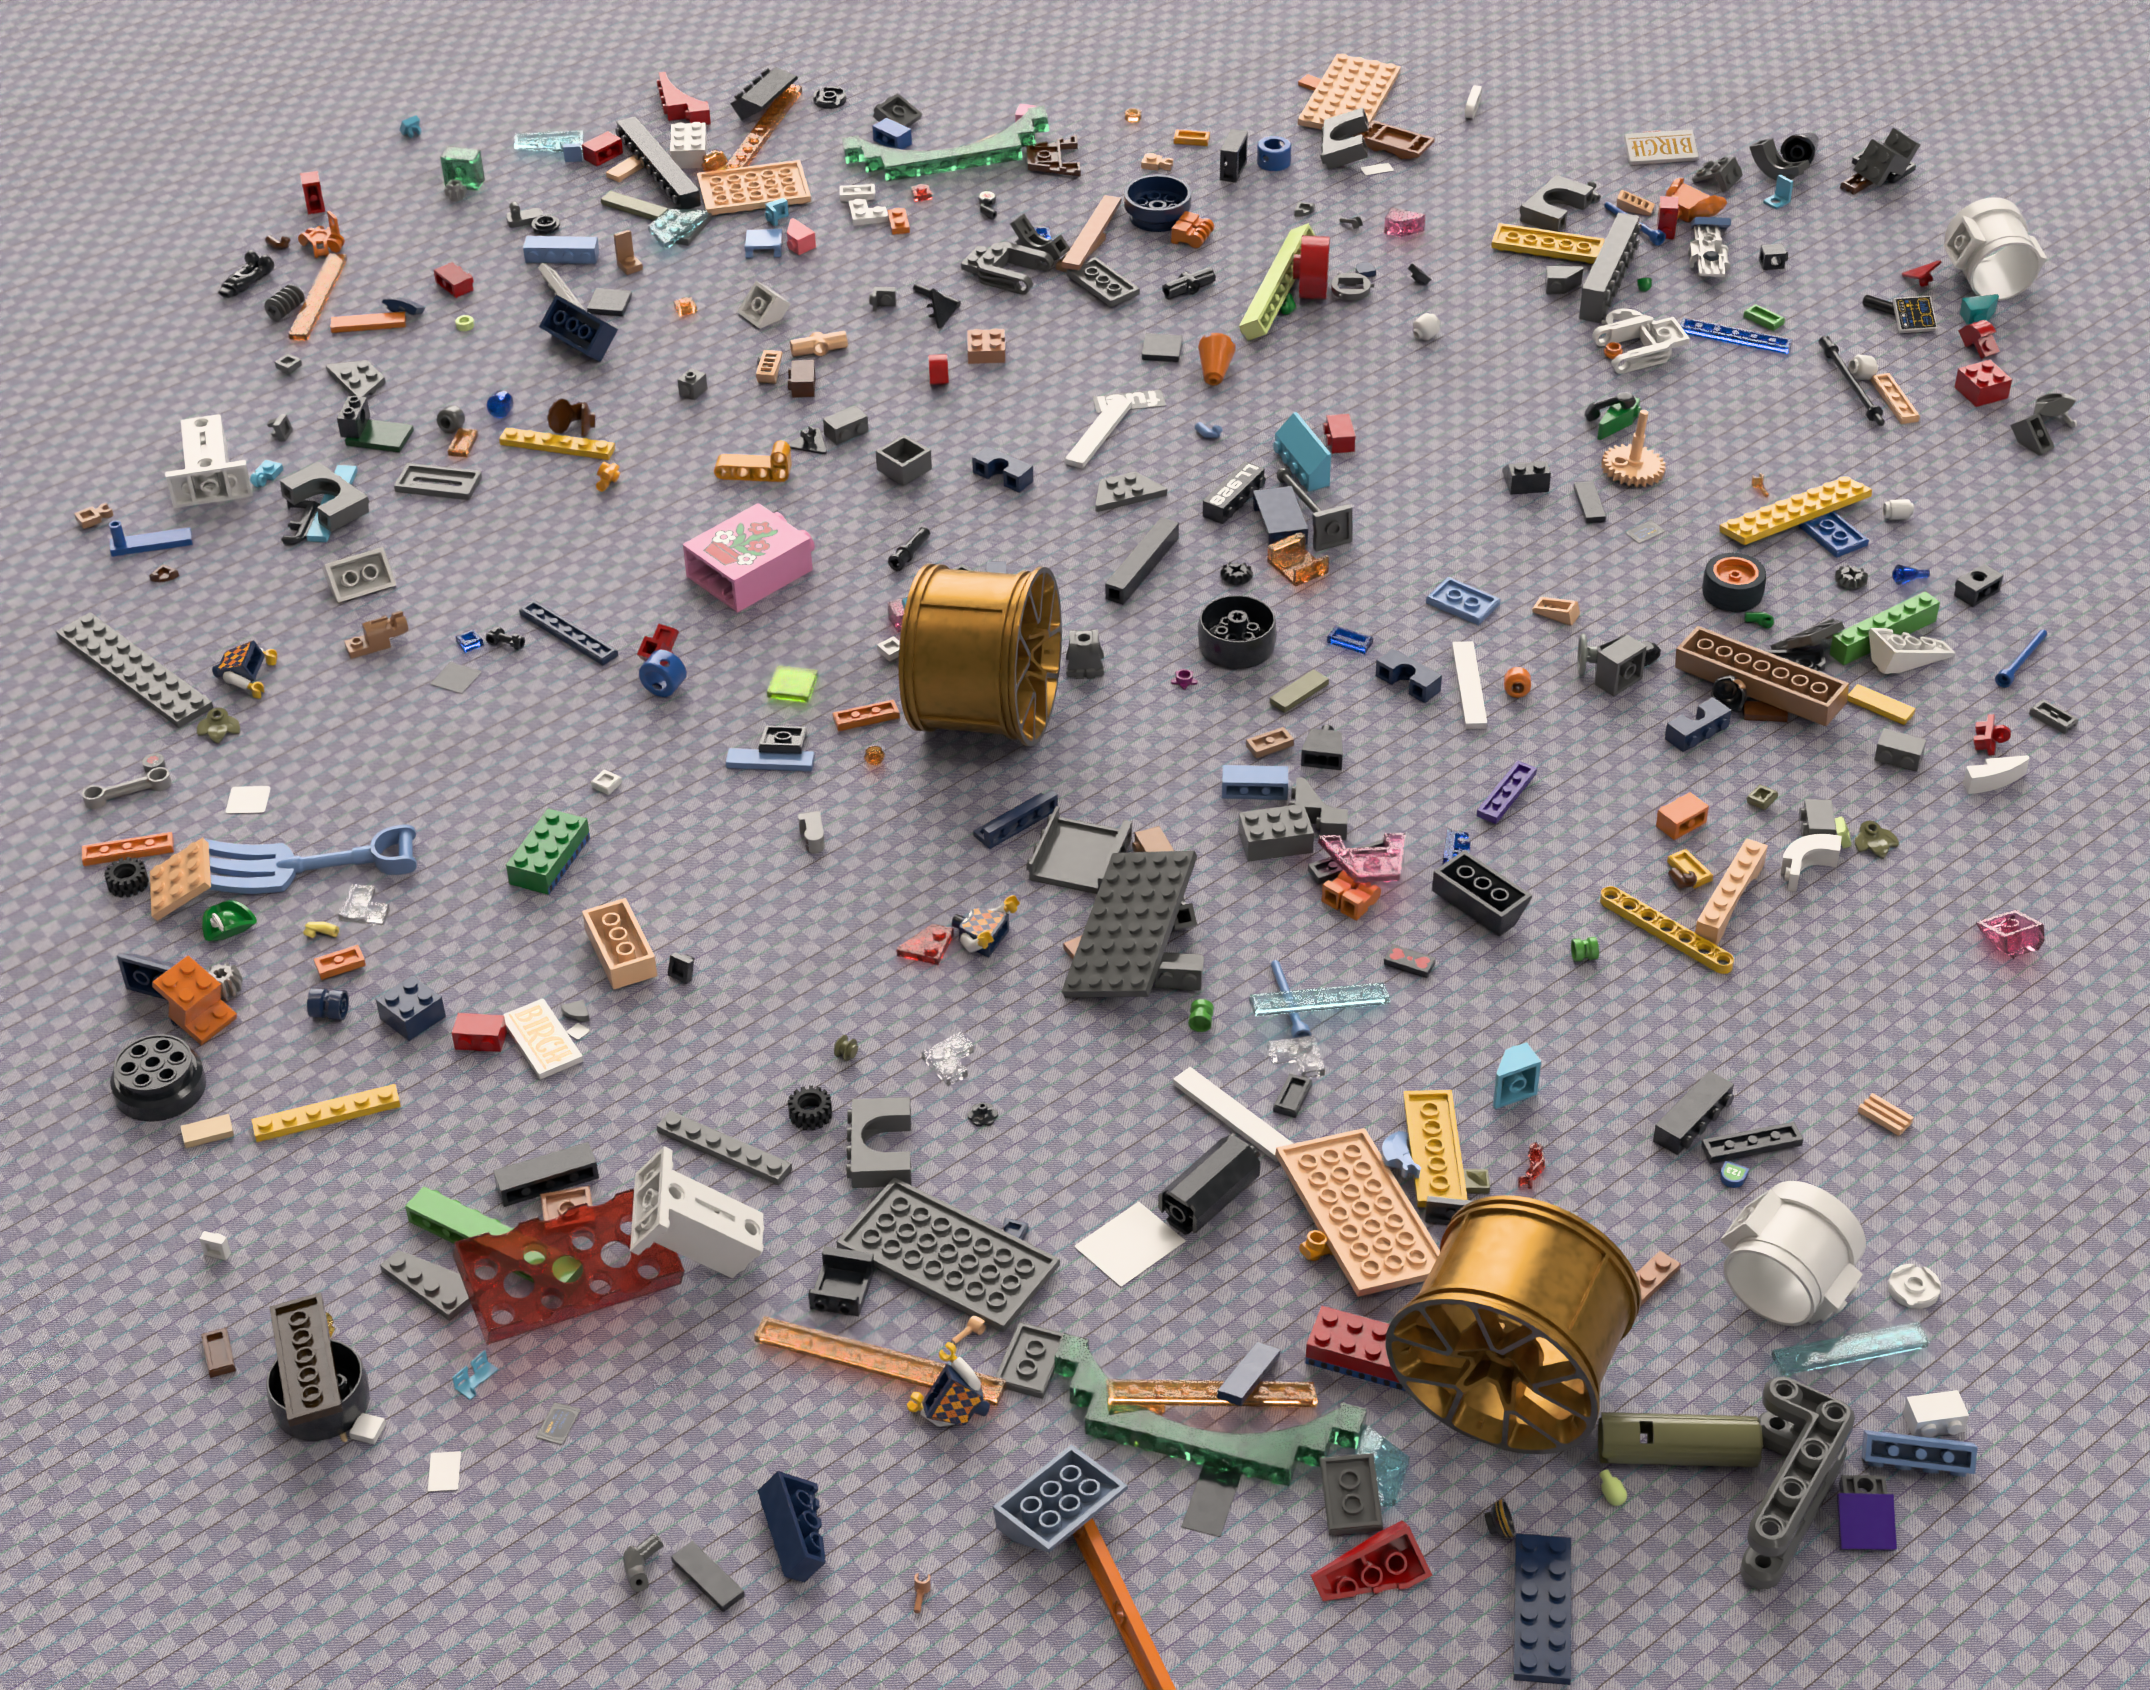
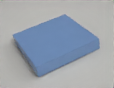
M1695 217L1691 221V228L1697 225H1709L1712 227L1717 225L1720 229H1727L1731 226V219Z

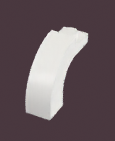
M1814 834L1804 836L1791 843L1784 853L1780 874H1785L1784 881H1788L1787 890L1797 891L1800 872L1808 866L1824 865L1837 867L1842 836Z

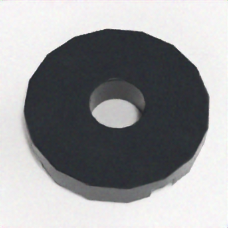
M834 86L824 87V90L820 91L818 89L813 93L814 104L824 109L838 108L844 105L847 99L846 92Z

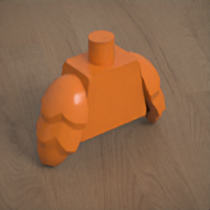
M1684 178L1675 179L1665 194L1667 197H1678L1679 209L1677 219L1679 218L1685 222H1691L1695 217H1713L1727 205L1724 197L1707 195L1685 184Z

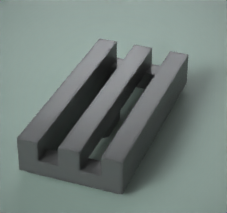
M2044 699L2030 708L2029 715L2063 734H2066L2073 726L2078 725L2079 721L2075 716Z

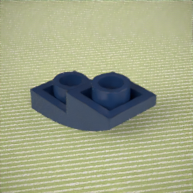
M383 299L381 302L391 312L405 311L414 316L416 314H423L425 310L424 306L406 299Z

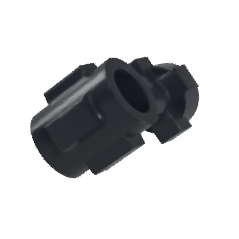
M494 627L486 634V641L490 645H496L500 641L510 644V647L517 650L522 649L525 645L524 637L516 633L512 636L506 635L501 627Z

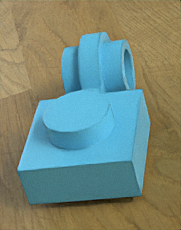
M265 460L255 470V473L251 475V484L259 488L260 486H265L267 479L273 481L283 471L282 464Z

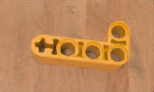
M782 440L776 441L773 444L771 456L721 454L717 457L714 475L723 480L784 482L789 478L792 466L790 445Z

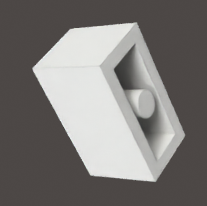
M1958 1390L1907 1397L1903 1410L1904 1418L1912 1436L1928 1438L1965 1432L1969 1417Z

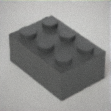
M1304 804L1239 812L1238 833L1248 862L1313 853L1314 832Z

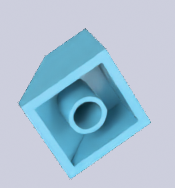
M1527 1042L1512 1046L1504 1052L1496 1073L1493 1107L1495 1109L1529 1098L1538 1093L1541 1060Z

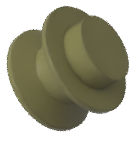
M842 1035L834 1044V1055L840 1057L843 1054L845 1061L854 1058L858 1052L857 1040L851 1039L848 1041L847 1035Z

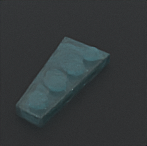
M584 131L515 134L514 145L515 149L564 152L563 144L580 143L582 151Z

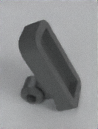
M512 202L509 204L510 213L506 214V219L509 227L515 228L530 225L535 218L542 216L543 213L540 208L520 211L518 203Z

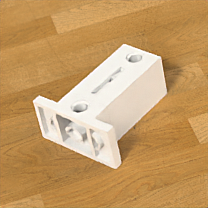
M220 414L181 420L185 469L165 472L173 508L253 496L246 461L229 462L228 446Z
M664 1146L635 1173L630 1252L639 1255L655 1242L730 1278H734L740 1271H744L750 1262L758 1258L763 1251V1213L672 1170L673 1150Z

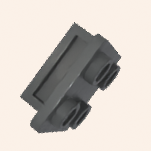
M1723 157L1716 162L1711 160L1704 163V167L1696 172L1692 181L1697 182L1716 177L1721 191L1725 192L1743 174L1736 157Z
M1164 952L1155 977V988L1201 990L1204 956L1201 954Z

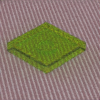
M777 665L767 690V697L808 702L818 678V670Z

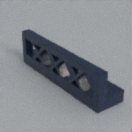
M1053 790L1046 794L1039 793L973 831V836L987 848L992 849L1048 817L1049 814H1053L1055 807L1058 806V794Z

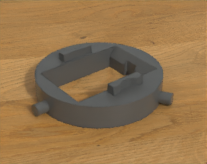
M1338 273L1331 282L1332 293L1343 300L1363 299L1369 295L1370 288H1374V284H1371L1366 276L1358 273ZM1339 284H1345V286L1363 284V289H1339Z

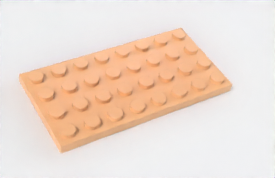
M1337 54L1299 116L1298 125L1322 130L1325 119L1362 107L1370 124L1400 74L1401 67L1391 63L1385 64L1376 60L1370 61L1361 57L1355 58L1346 54Z
M1365 1128L1276 1148L1275 1156L1318 1230L1326 1235V1243L1357 1297L1426 1281L1440 1250L1390 1168L1383 1162L1380 1152Z

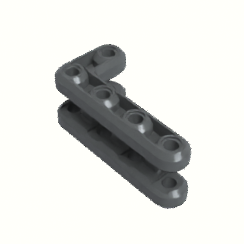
M1775 1377L1765 1384L1762 1403L1767 1411L1758 1417L1762 1427L1763 1446L1787 1457L1753 1516L1748 1529L1747 1539L1749 1546L1743 1555L1740 1572L1746 1583L1758 1589H1770L1781 1581L1844 1466L1847 1454L1845 1443L1852 1433L1855 1421L1854 1411L1843 1401L1787 1377Z

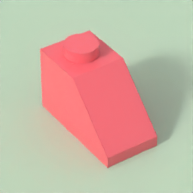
M794 218L790 219L787 231L788 248L798 255L816 248L815 232Z

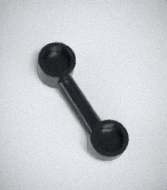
M1621 392L1615 397L1591 403L1587 407L1584 416L1587 421H1594L1600 417V409L1620 403L1623 409H1629L1635 405L1636 399L1631 393Z

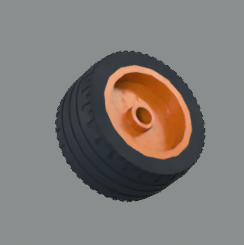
M1734 552L1719 554L1710 559L1706 565L1702 583L1703 596L1712 606L1730 612L1751 610L1758 606L1763 598L1766 585V569L1759 560L1746 554Z

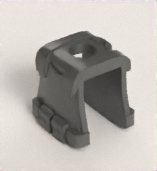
M1098 629L1088 631L1069 630V646L1066 651V660H1069L1066 668V676L1076 677V679H1084V677L1093 679L1095 676H1103L1104 666L1101 659L1104 658V651L1100 645Z

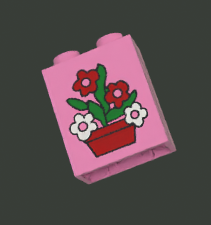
M759 503L683 544L686 576L737 613L813 570L811 552L814 551L815 545L810 534L805 530H797L788 524L780 513H772Z

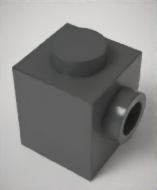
M692 368L677 379L679 395L692 400H696L708 389L706 373Z

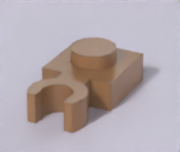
M107 503L101 504L96 509L92 506L74 513L76 521L83 529L101 523L102 518L114 516L112 508H109Z

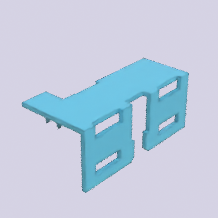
M486 1350L471 1361V1366L475 1373L469 1378L468 1367L465 1366L452 1377L454 1388L469 1400L476 1395L475 1388L498 1370L497 1367L488 1362Z

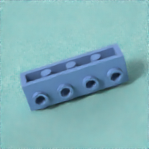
M1864 1430L1861 1457L1864 1461H1868L1870 1466L1884 1467L1885 1463L1893 1464L1895 1468L1901 1470H1912V1467L1923 1468L1922 1471L1927 1473H1939V1470L1950 1471V1475L1966 1477L1967 1473L1975 1474L1978 1447L1971 1442Z

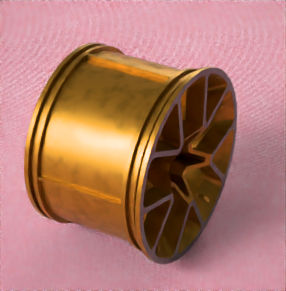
M926 564L918 571L911 585L904 609L898 663L902 709L908 725L913 730L933 732L937 729L1004 734L1009 739L1020 740L1025 746H1035L1041 740L1048 726L1055 702L1062 649L1060 595L1055 576L1048 567H1038L1032 572L1021 571L1018 574L952 570L942 564Z
M1491 1196L1472 1201L1459 1209L1448 1224L1440 1243V1253L1420 1293L1393 1317L1388 1327L1385 1341L1389 1364L1400 1384L1422 1408L1437 1420L1464 1436L1515 1453L1553 1454L1569 1450L1589 1437L1596 1425L1600 1410V1384L1619 1342L1631 1330L1640 1310L1641 1288L1639 1280L1629 1260L1613 1241L1595 1226L1565 1209L1543 1201L1520 1196Z

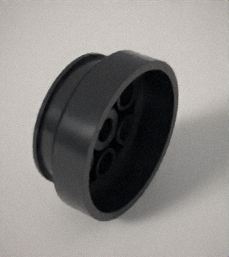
M155 1034L139 1038L119 1052L114 1062L110 1086L115 1103L123 1114L135 1120L154 1122L171 1119L193 1107L204 1093L206 1076L200 1057L182 1039L172 1035Z

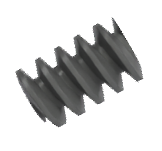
M288 284L270 299L266 300L264 308L272 320L279 321L305 301V296L299 287Z

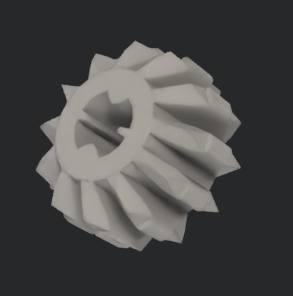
M227 962L224 965L218 963L216 967L209 966V971L207 972L221 983V998L227 1000L229 996L236 997V992L242 990L243 984L242 974L236 965L230 966Z

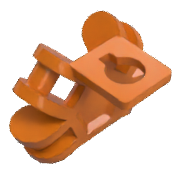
M327 211L330 227H327L326 230L323 226H317L316 229L308 228L305 233H301L298 236V241L301 245L306 246L309 242L313 245L315 259L324 255L330 257L328 247L335 253L340 252L341 247L345 243L343 236L340 235L337 217L331 211ZM324 244V248L317 249V245Z

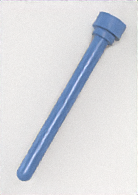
M1273 960L1271 967L1293 1024L1291 1035L1296 1043H1305L1311 1038L1309 1026L1301 1021L1279 961Z

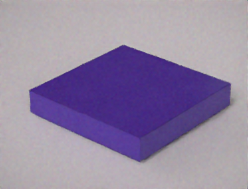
M1837 1494L1840 1550H1897L1894 1494Z

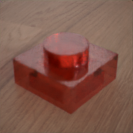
M928 184L911 186L915 202L932 199V192Z

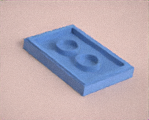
M1447 577L1426 597L1427 604L1478 626L1500 605L1501 600L1450 577Z

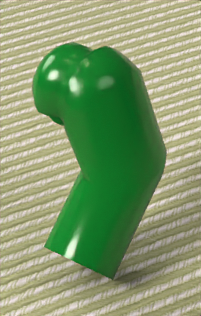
M1290 293L1287 294L1284 300L1285 304H1282L1280 307V311L1284 315H1289L1296 309V304Z
M1745 612L1744 614L1745 622H1756L1763 628H1770L1774 625L1773 616L1766 612Z

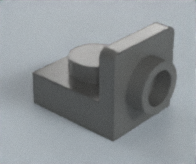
M874 287L873 294H869V305L873 306V312H877L878 306L896 307V287Z

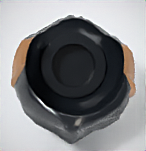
M1733 675L1722 676L1715 681L1711 697H1714L1731 709V713L1740 712L1747 699L1746 686Z

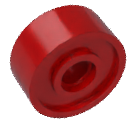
M1302 235L1301 255L1294 254L1293 279H1299V299H1327L1329 236Z

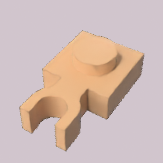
M1154 153L1145 154L1141 162V169L1158 171L1159 168H1163L1164 170L1171 171V166H1173V159H1162V156Z

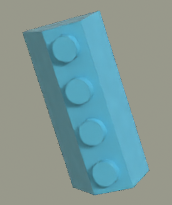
M1295 412L1275 433L1274 451L1280 455L1284 464L1288 465L1292 474L1296 475L1300 484L1304 485L1308 492L1330 486L1331 453L1300 415Z

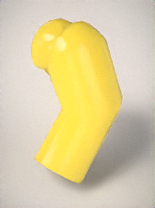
M308 922L304 926L306 928L303 931L305 936L311 938L315 937L316 931L336 937L339 933V927L327 922Z

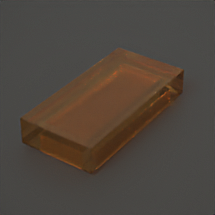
M459 428L447 450L448 456L467 458L478 437V430Z

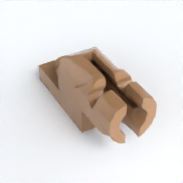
M403 611L392 613L390 619L384 615L381 618L362 623L364 635L345 640L344 644L351 659L391 648L389 638L409 631L406 617L403 615Z

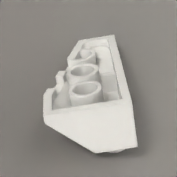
M1870 628L1869 630L1872 662L1884 674L1902 673L1954 657L1955 652L1941 640L1923 636L1920 639H1916L1905 632L1902 635L1893 634V630L1887 628Z

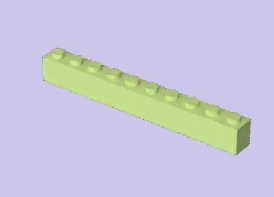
M1309 223L1290 230L1243 317L1239 327L1247 341L1266 335L1295 281L1293 279L1294 254L1301 255L1302 235L1316 236Z

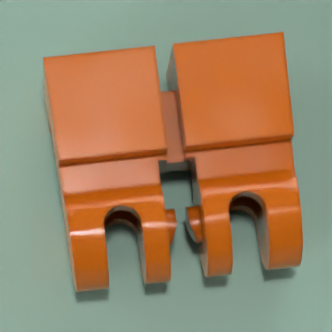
M1186 211L1172 227L1171 243L1178 244L1179 242H1184L1193 248H1199L1212 233L1215 225L1208 218L1201 219L1198 214Z
M1344 869L1332 882L1328 880L1323 884L1321 902L1336 910L1340 909L1341 913L1357 921L1368 911L1370 905H1374L1378 901L1381 888L1376 885L1371 886V882L1367 880L1362 881L1360 876H1353L1351 871Z

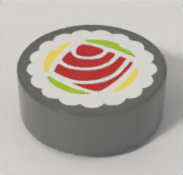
M983 191L978 195L980 204L983 203L984 198L991 199V205L996 202V194L992 191Z

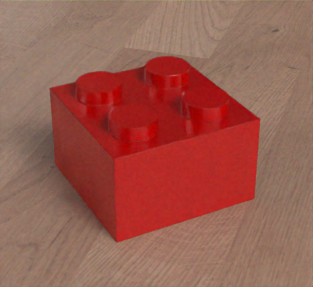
M1985 360L1958 368L1954 387L1975 407L2008 399L2012 379L1993 361Z

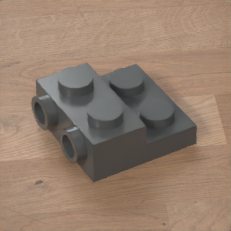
M898 93L888 97L882 104H877L873 110V117L878 122L888 118L905 127H909L922 117V113Z

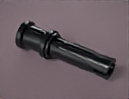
M926 527L919 528L905 545L899 546L896 553L889 556L888 564L893 570L901 571L905 563L912 560L913 553L930 537L929 529Z

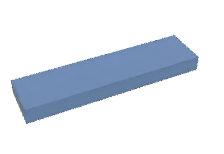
M729 748L726 768L811 772L815 754L813 751H802V754L759 752V749Z

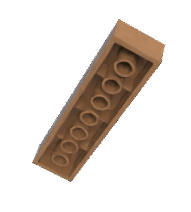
M1697 626L1676 648L1675 668L1713 683L1719 677L1733 675L1745 684L1747 696L1823 726H1827L1847 704L1849 683Z

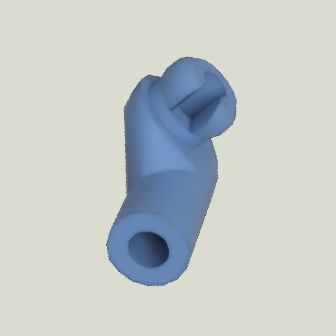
M1198 422L1195 425V430L1205 438H1219L1223 431L1219 425H1214L1212 429L1206 427L1202 422Z

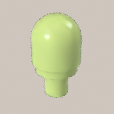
M1608 1469L1600 1472L1599 1476L1603 1481L1601 1485L1602 1492L1608 1503L1613 1506H1620L1625 1503L1627 1491L1622 1482L1617 1477H1612Z

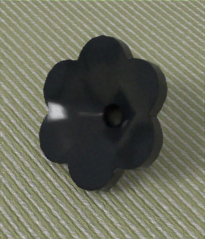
M985 1102L974 1104L972 1110L968 1112V1119L972 1120L975 1126H990L994 1123V1119L998 1117V1111L993 1109L992 1104Z

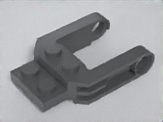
M1005 241L994 243L990 248L977 246L963 260L961 270L976 273L981 284L1025 295L1033 287L1031 278L1025 274L1002 268L1007 263L1033 270L1048 271L1053 266L1054 260L1047 252ZM1040 259H1044L1047 265H1043ZM1019 281L1024 282L1025 285H1026V288H1023V287L1020 285Z

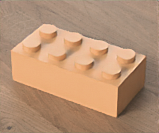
M626 898L582 911L585 932L613 990L657 976L655 956Z

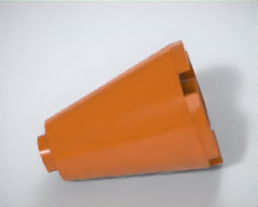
M1211 333V336L1208 337L1203 336L1198 345L1204 381L1213 386L1222 383L1236 350L1235 343L1233 344L1231 338L1222 333Z

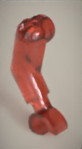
M1533 1142L1529 1146L1530 1167L1526 1171V1175L1518 1177V1187L1522 1184H1528V1189H1532L1533 1180L1545 1170L1543 1146L1541 1143L1538 1144V1142Z

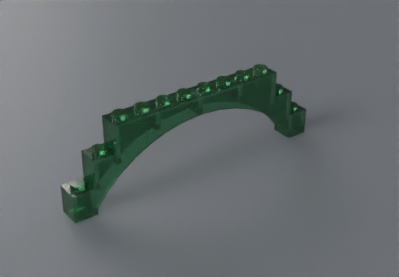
M1044 105L1027 108V112L1005 130L984 140L955 148L925 151L894 149L870 143L856 135L842 138L843 152L846 164L863 161L866 173L883 170L886 182L1022 160L1021 148L1036 145L1035 133L1049 131L1048 116Z
M1064 1333L1054 1356L1055 1373L1061 1374L1064 1377H1073L1069 1387L1070 1403L1088 1408L1085 1416V1434L1091 1435L1094 1438L1115 1441L1121 1445H1130L1142 1448L1145 1451L1165 1454L1172 1458L1185 1459L1199 1465L1205 1464L1217 1467L1222 1471L1240 1473L1250 1478L1255 1477L1270 1481L1273 1484L1290 1486L1297 1462L1320 1467V1458L1328 1456L1332 1443L1358 1450L1366 1426V1408L1341 1402L1338 1409L1323 1417L1283 1430L1262 1433H1227L1194 1428L1160 1416L1135 1402L1122 1392L1104 1374L1089 1350V1339Z

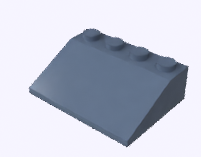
M1071 1444L993 1506L996 1528L1016 1543L1050 1553L1128 1489V1485Z

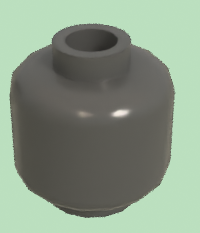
M449 405L438 413L436 420L441 430L453 433L463 426L465 415L459 407Z

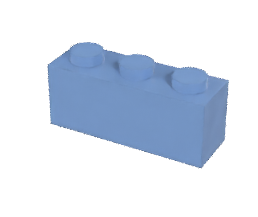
M1223 765L1222 799L1288 800V766Z

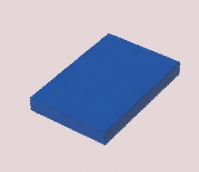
M1835 511L1798 525L1836 558L1866 547L1869 544V539Z

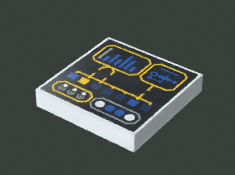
M1931 296L1893 299L1899 334L1937 330Z

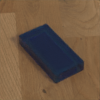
M1335 625L1327 636V643L1365 654L1373 643V637Z

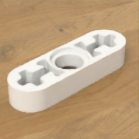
M1473 86L1466 104L1465 118L1474 119L1482 96V86Z

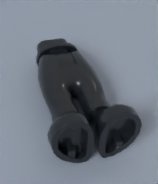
M249 250L244 257L246 265L225 280L218 294L222 297L230 298L248 289L252 283L263 278V275L269 274L274 269L275 265L271 257L263 255L259 258L256 252Z

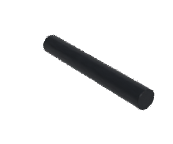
M919 284L913 286L914 291L931 297L929 288ZM942 294L955 304L957 308L960 307L961 301Z

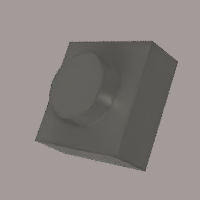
M289 353L274 362L276 369L287 374L294 372L302 366L301 359Z

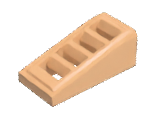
M1621 190L1617 198L1616 207L1625 212L1651 216L1655 204Z
M763 351L756 372L757 382L776 384L783 354L782 351Z
M1540 597L1532 608L1533 613L1568 625H1573L1580 615L1577 601Z

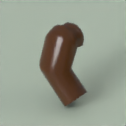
M271 235L265 238V242L274 249H286L290 246L291 240L287 236H282L281 240H277Z
M1675 867L1668 872L1669 877L1679 888L1693 887L1697 882V876L1693 871H1688L1689 874L1684 873L1682 875Z

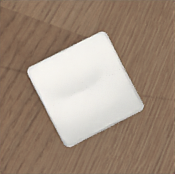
M577 1023L566 1032L574 1038L580 1039L590 1030Z

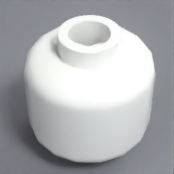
M1424 313L1413 323V334L1417 339L1429 341L1440 331V321L1434 314Z
M1856 355L1850 360L1848 369L1855 379L1870 380L1877 373L1878 364L1872 356Z

